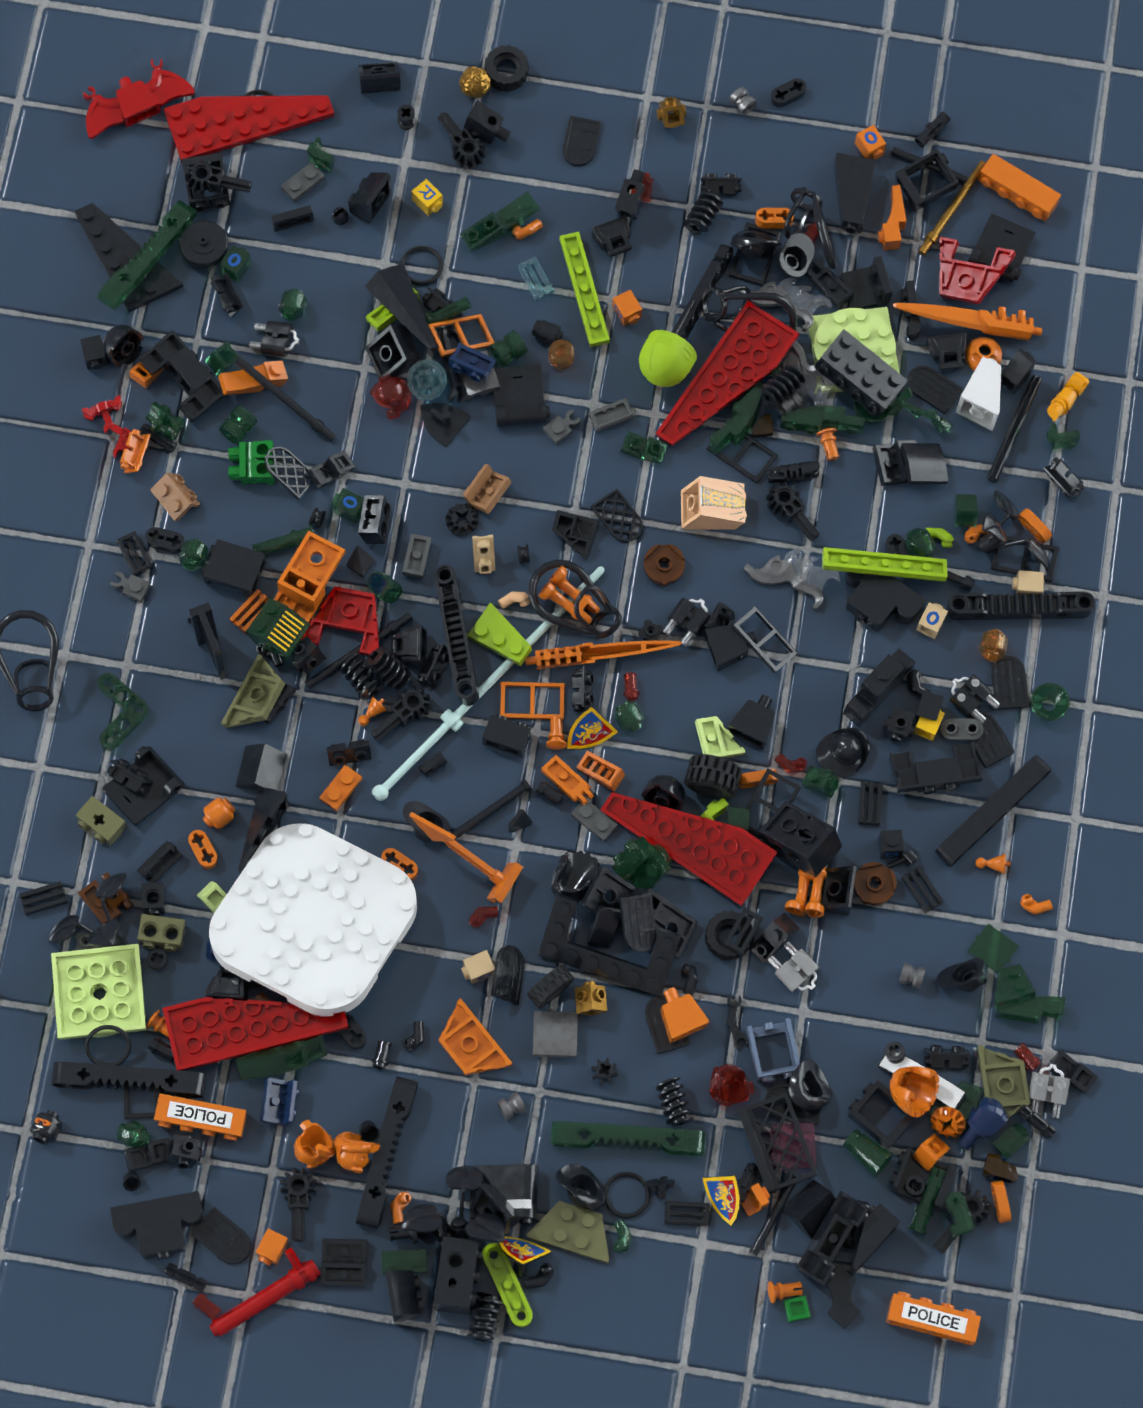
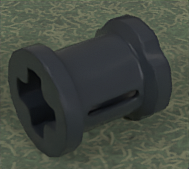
M410 105L400 106L397 110L398 126L403 130H409L414 127L416 122L415 110Z

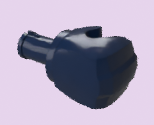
M985 1097L981 1100L978 1109L973 1106L967 1120L970 1128L958 1140V1143L964 1149L969 1150L980 1136L988 1138L1006 1124L1008 1116L1002 1104L994 1098Z

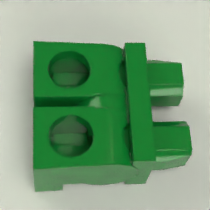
M273 440L248 443L239 442V447L228 448L229 461H239V466H229L228 468L230 480H241L242 485L248 483L275 485V478L267 471L264 464L266 453L274 447ZM268 458L269 465H274L273 458Z

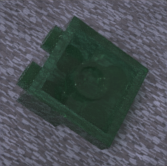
M643 836L636 840L630 839L624 845L626 849L624 853L621 851L613 858L615 864L611 867L626 882L631 881L637 888H650L651 890L654 889L671 868Z

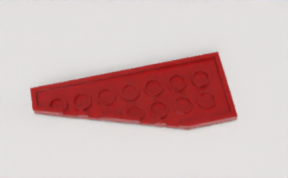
M747 301L655 435L672 447L773 372L797 340L799 333Z
M203 997L162 1008L176 1070L186 1071L349 1028L345 1011L334 1013L333 1016H319L311 1014L291 1003L276 1001H244Z

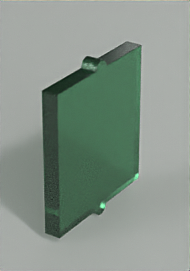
M988 923L981 934L976 935L975 942L967 952L975 958H981L987 967L998 974L1004 965L1011 961V956L1019 945Z

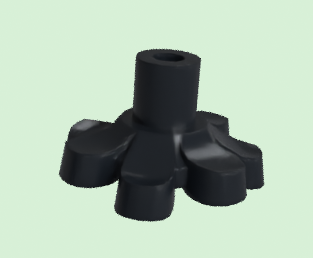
M661 1176L660 1180L656 1178L647 1180L646 1185L650 1189L657 1191L658 1199L666 1198V1190L675 1185V1180H668V1176Z

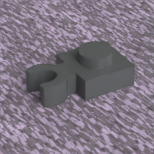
M573 410L568 411L563 420L560 416H557L543 427L544 433L555 445L572 434L570 427H577L580 424V418L574 421L570 420V417L574 415Z
M116 572L115 576L120 578L121 581L119 583L111 581V587L116 590L123 589L122 594L142 603L151 586L150 582L132 574L129 579H126L123 573Z

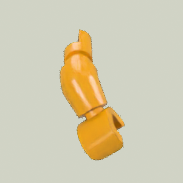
M1078 372L1072 374L1064 388L1051 401L1047 409V413L1053 419V422L1071 409L1077 395L1080 396L1088 386V378Z

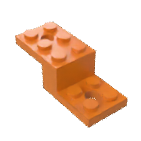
M308 531L277 582L278 593L259 622L258 629L273 636L271 634L273 632L287 644L295 647L300 636L304 633L326 597L325 586L346 553L345 549ZM319 554L323 559L319 563H314L311 561V557ZM285 611H288L295 618H297L299 621L305 624L303 626L295 619H292V622L298 625L301 628V630L295 627L292 623L288 624L290 627L296 630L298 634H296L294 631H292L290 628H288L286 625L279 621L282 618V615H288L287 613H285ZM278 623L279 625H281L283 628H285L288 632H290V633H291L292 635H294L296 638L294 639L292 636H290L288 633H286L284 630H282V629H281L280 627H278L276 624ZM275 627L277 630H279L281 633H283L285 636H287V637H288L289 639H291L293 642L291 643L290 641H288L286 638H284L281 634H279V633H278L277 631H275L273 628Z

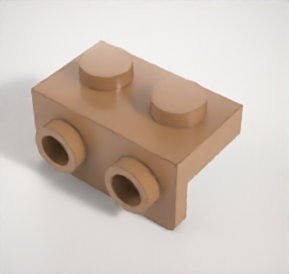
M484 464L472 483L466 488L463 497L469 506L489 514L512 482L509 477L494 472L490 465Z
M166 473L150 490L173 520L179 521L191 507H198L200 503L196 499L197 495L184 484L185 480L182 476Z

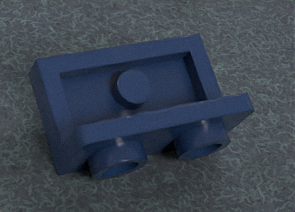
M459 343L454 354L449 358L448 366L456 373L468 375L473 381L486 383L496 364V359Z
M270 1077L265 1078L260 1122L279 1126L292 1124L296 1117L295 1100L299 1094L297 1080L285 1081Z

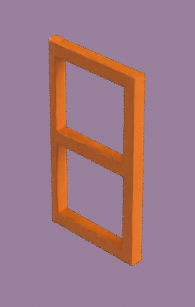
M482 314L428 324V327L432 330L433 339L439 347L438 351L441 357L453 355L456 348L444 350L434 329L437 327L453 324L462 344L474 350L495 345ZM478 319L488 342L469 346L459 323Z
M500 682V715L508 719L550 720L552 716H561L564 720L565 683ZM505 687H531L530 714L505 713ZM535 687L560 688V714H534Z

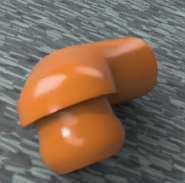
M536 219L524 228L516 226L512 230V234L516 236V239L522 240L541 229L543 226L542 222Z
M1025 894L1021 898V906L1032 914L1036 915L1053 909L1050 900L1038 903L1033 900L1030 894Z
M400 1192L391 1202L390 1208L393 1224L403 1223L402 1211L411 1202L410 1193Z

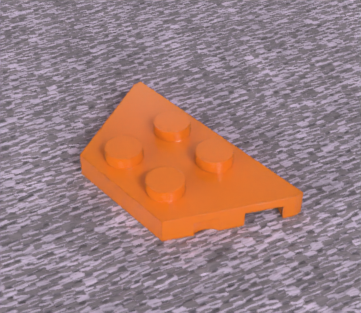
M460 998L439 1038V1043L465 1076L512 1066L511 1060Z

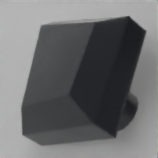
M722 602L718 603L705 627L712 628L731 625L732 620L735 618V611Z

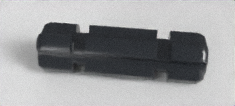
M149 424L141 426L139 431L142 435L150 434L149 439L160 447H164L169 453L174 452L177 443L168 440V437L156 429L154 430Z
M1023 1104L1018 1109V1115L1025 1118L1028 1123L1038 1131L1040 1130L1043 1135L1051 1138L1055 1134L1056 1128L1048 1124L1036 1112H1033L1030 1107Z
M753 1162L746 1165L745 1172H743L739 1181L741 1202H745L747 1193H749L750 1187L759 1171L758 1166Z
M169 1263L165 1269L166 1275L172 1278L174 1276L176 1280L190 1287L194 1286V1289L203 1292L207 1285L206 1280L200 1277L196 1278V1275L182 1268L178 1269L172 1263Z

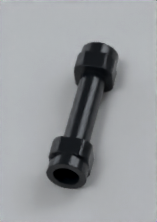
M947 570V580L962 585L961 589L966 591L972 590L976 580L967 575L964 578Z

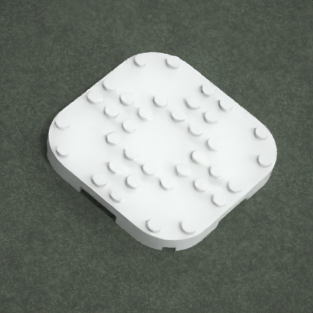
M309 824L286 825L273 831L263 840L215 911L209 927V938L213 954L217 961L228 971L249 982L253 980L287 998V1002L311 1014L333 1016L334 1013L348 1012L365 999L378 979L377 974L397 943H401L412 926L417 912L416 892L408 875L391 863L319 827Z

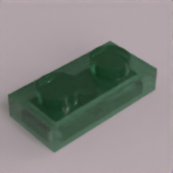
M426 1249L381 1251L382 1275H386L385 1271L413 1270V1273H427Z

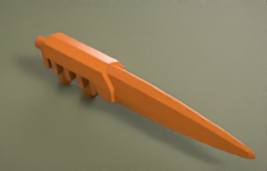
M893 304L897 309L918 316L980 330L984 334L1029 341L1032 335H1042V328L1034 327V318L1029 317L1026 320L1025 310L1018 311L1017 319L1016 314L1006 317L1005 307H999L998 315H996V311H992L990 314L986 310L977 311L941 305Z
M630 641L596 645L590 642L572 647L536 650L535 656L525 659V664H536L537 669L595 663V660L629 656L680 646L682 642Z

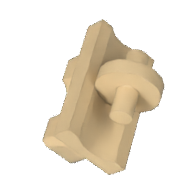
M493 534L483 537L472 536L474 571L480 574L496 571Z

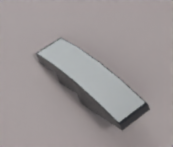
M895 1050L891 1051L892 1056H894V1054L896 1056L900 1054ZM885 1054L878 1063L879 1069L891 1075L903 1067H924L905 1056L901 1063L893 1064L887 1060ZM938 1075L939 1091L935 1093L937 1095L935 1102L944 1107H952L958 1110L968 1094Z

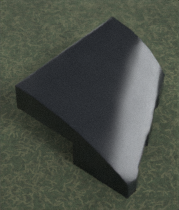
M557 510L552 531L582 555V558L588 559L600 520Z

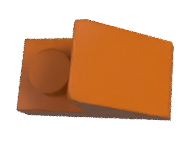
M934 1133L919 1146L913 1154V1158L929 1171L951 1148Z

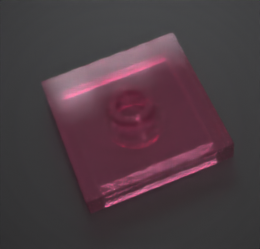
M783 1123L780 1130L792 1135L795 1124ZM799 1123L816 1168L814 1123ZM770 1124V1126L778 1128L779 1124ZM770 1129V1143L776 1133L772 1129ZM796 1132L794 1137L799 1138V1135ZM779 1133L774 1145L785 1149L790 1138ZM793 1140L788 1151L799 1156L803 1148L802 1143ZM772 1147L771 1161L779 1163L783 1152ZM804 1152L802 1158L807 1159L806 1154ZM786 1154L781 1165L787 1168H794L797 1158ZM800 1160L797 1168H810V1165Z

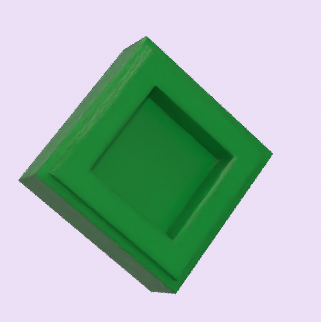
M806 1295L783 1301L788 1323L811 1318Z

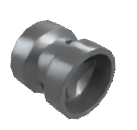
M744 87L738 88L729 98V101L738 107V111L742 115L748 114L757 104L755 98L749 96L748 91Z
M796 391L794 394L789 393V398L784 399L782 404L778 403L777 409L785 418L792 415L794 410H799L804 406L801 397Z
M904 962L899 983L906 985L911 982L914 988L920 989L925 968L919 966L914 969L911 964Z
M518 1092L511 1094L508 1101L506 1099L497 1101L506 1121L513 1118V1113L522 1114L526 1112L525 1105Z

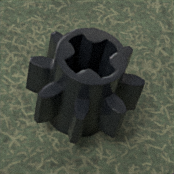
M609 1058L603 1062L597 1059L598 1066L591 1067V1071L596 1072L592 1079H598L600 1086L603 1085V1082H608L611 1085V1078L618 1076V1073L613 1071L617 1064L611 1065ZM601 1068L609 1070L607 1076L604 1073L600 1074Z

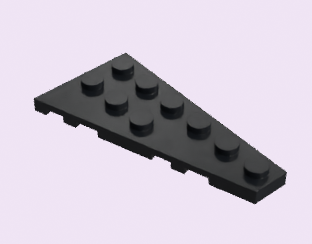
M91 203L74 211L76 218L128 313L183 288V284L96 205Z

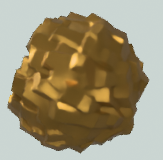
M476 66L468 67L463 71V75L459 79L460 90L469 97L481 98L490 89L491 81L487 71L483 68H477Z

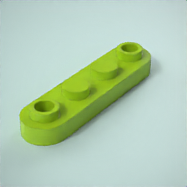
M490 1243L483 1249V1260L511 1322L516 1327H526L532 1321V1310L508 1257L502 1252L498 1243ZM491 1252H496L498 1257L491 1259L489 1255ZM519 1313H524L526 1318L524 1320H519L517 1318V1315Z

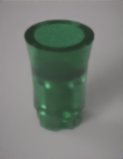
M857 1129L849 1135L843 1144L849 1150V1153L868 1169L873 1177L878 1176L894 1155V1153L883 1148Z

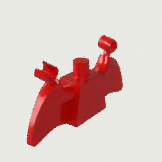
M161 58L159 66H154V60H151L150 63L154 70L152 71L151 80L146 84L141 80L132 83L129 77L120 79L119 84L121 88L116 91L117 97L104 98L99 94L96 95L95 89L90 86L88 91L92 95H87L83 92L85 100H92L86 115L88 137L94 139L107 128L123 124V120L126 128L161 113L160 106L162 107L170 100L194 95L195 90L181 76L170 71L161 70L163 68Z

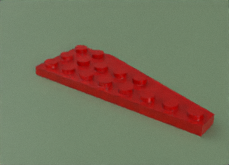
M328 95L205 96L163 108L181 163L182 159L214 154L335 116Z
M614 792L610 794L600 809L741 906L744 905L778 853L743 828Z

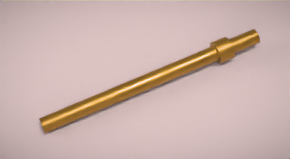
M980 161L934 229L928 232L925 242L918 250L920 255L925 256L930 247L938 241L939 234L978 179L980 171L986 162Z

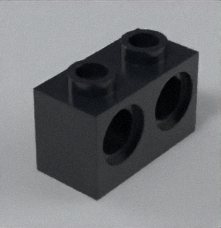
M364 495L358 534L366 544H386L392 506L384 495Z

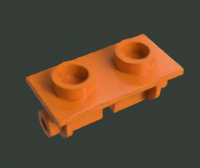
M136 429L129 433L126 446L131 448V451L124 449L119 462L121 464L120 468L125 470V474L138 472L141 468L144 453L148 448L150 434L140 435L141 432Z

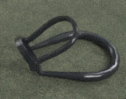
M806 187L795 188L790 195L794 204L787 215L784 226L786 238L788 239L791 236L790 223L798 207L805 210L795 233H801L809 213L814 212L815 223L827 264L830 269H836L835 251L821 210L822 200L816 195V192H812ZM805 196L812 198L813 205H807L802 200Z
M742 285L724 290L721 288H708L701 297V310L705 320L713 322L715 326L725 333L728 328L720 324L719 321L721 319H735L747 301L750 300L774 301L782 305L788 312L790 319L789 327L796 331L798 317L794 306L787 298L776 293H751L747 286ZM740 290L746 291V294L725 295ZM712 291L721 300V311L719 314H710L707 309V297ZM727 299L744 300L737 312L725 315L727 312Z
M555 559L543 563L534 571L529 581L528 597L532 608L541 618L553 624L592 635L596 639L608 637L619 628L622 622L619 610L611 605L604 591L599 586L594 585L589 575L581 566L569 560ZM563 566L575 572L584 582L586 587L578 594L574 602V614L589 630L547 612L540 605L536 595L537 584L540 577L548 570ZM589 590L605 608L595 616L591 625L579 613V603ZM610 614L616 615V621L608 630L601 633L596 630V626L602 618Z
M18 610L7 614L0 621V637L4 628L15 620L25 618L41 623L48 631L50 637L49 662L44 659H31L20 663L14 671L13 681L0 650V670L17 696V705L28 711H41L48 708L54 699L52 684L59 651V637L55 626L46 616L33 610ZM32 664H43L49 668L47 687L30 686L20 690L18 674L22 668ZM32 692H41L49 697L46 702L39 705L26 704L22 700L23 696Z

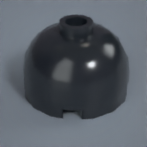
M117 325L111 328L104 337L102 345L105 356L118 367H123L121 365L125 363L129 365L142 352L141 340L144 341V337L138 330L128 325Z
M657 775L648 781L643 789L641 798L643 797L644 801L681 811L685 801V790L683 785L673 776Z

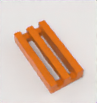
M257 589L229 618L230 622L246 634L266 613L272 600H269L265 594L263 595ZM259 597L260 599L242 616V618H241L239 621H237V619H238V618L255 602V600ZM263 602H265L266 604L258 611V613L245 626H243L242 624L255 612V610Z

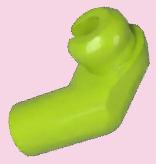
M925 529V538H939L942 540V547H952L954 538L945 529Z

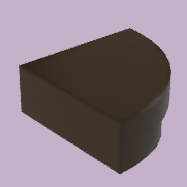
M771 414L764 415L756 421L752 437L773 436Z

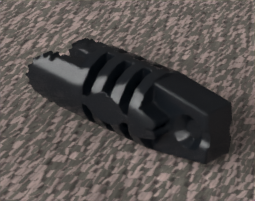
M808 461L769 468L766 473L768 483H784L815 479L819 476L820 464L817 461Z

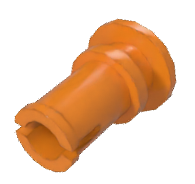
M827 428L816 433L817 437L822 438L820 443L824 446L827 461L840 458L835 443L837 438L833 435L837 431L836 428Z
M561 716L550 717L549 741L546 742L548 749L562 750L567 747V743L564 741L563 718Z
M157 1010L148 1020L146 1028L148 1029L152 1026L155 1032L159 1031L169 1038L164 1016H159L160 1010Z
M769 1281L767 1291L770 1302L772 1304L775 1303L776 1298L783 1300L784 1297L802 1296L803 1290H793L794 1288H802L801 1282L786 1284L777 1282L774 1285L772 1281Z

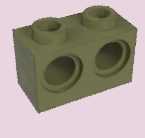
M142 914L137 939L143 948L155 949V947H162L165 951L176 952V950L183 949L187 925L183 919ZM149 929H155L157 931L156 934L152 937H148L145 935L146 931ZM170 932L178 933L177 938L169 940L167 935Z

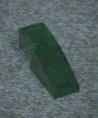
M1039 996L1021 999L999 1007L995 1017L1039 1024L1042 1016L1061 1019L1064 1015L1066 997Z

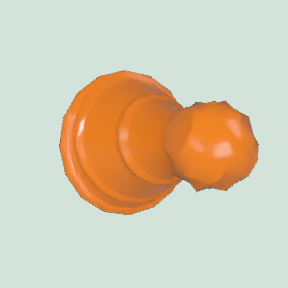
M372 696L366 715L359 716L358 723L361 726H366L369 723V718L385 711L387 712V709L382 705L385 700L382 698L378 702Z
M1004 853L987 861L979 857L976 859L975 865L978 869H983L985 866L990 867L1004 875L1005 866H1010V862H1006Z

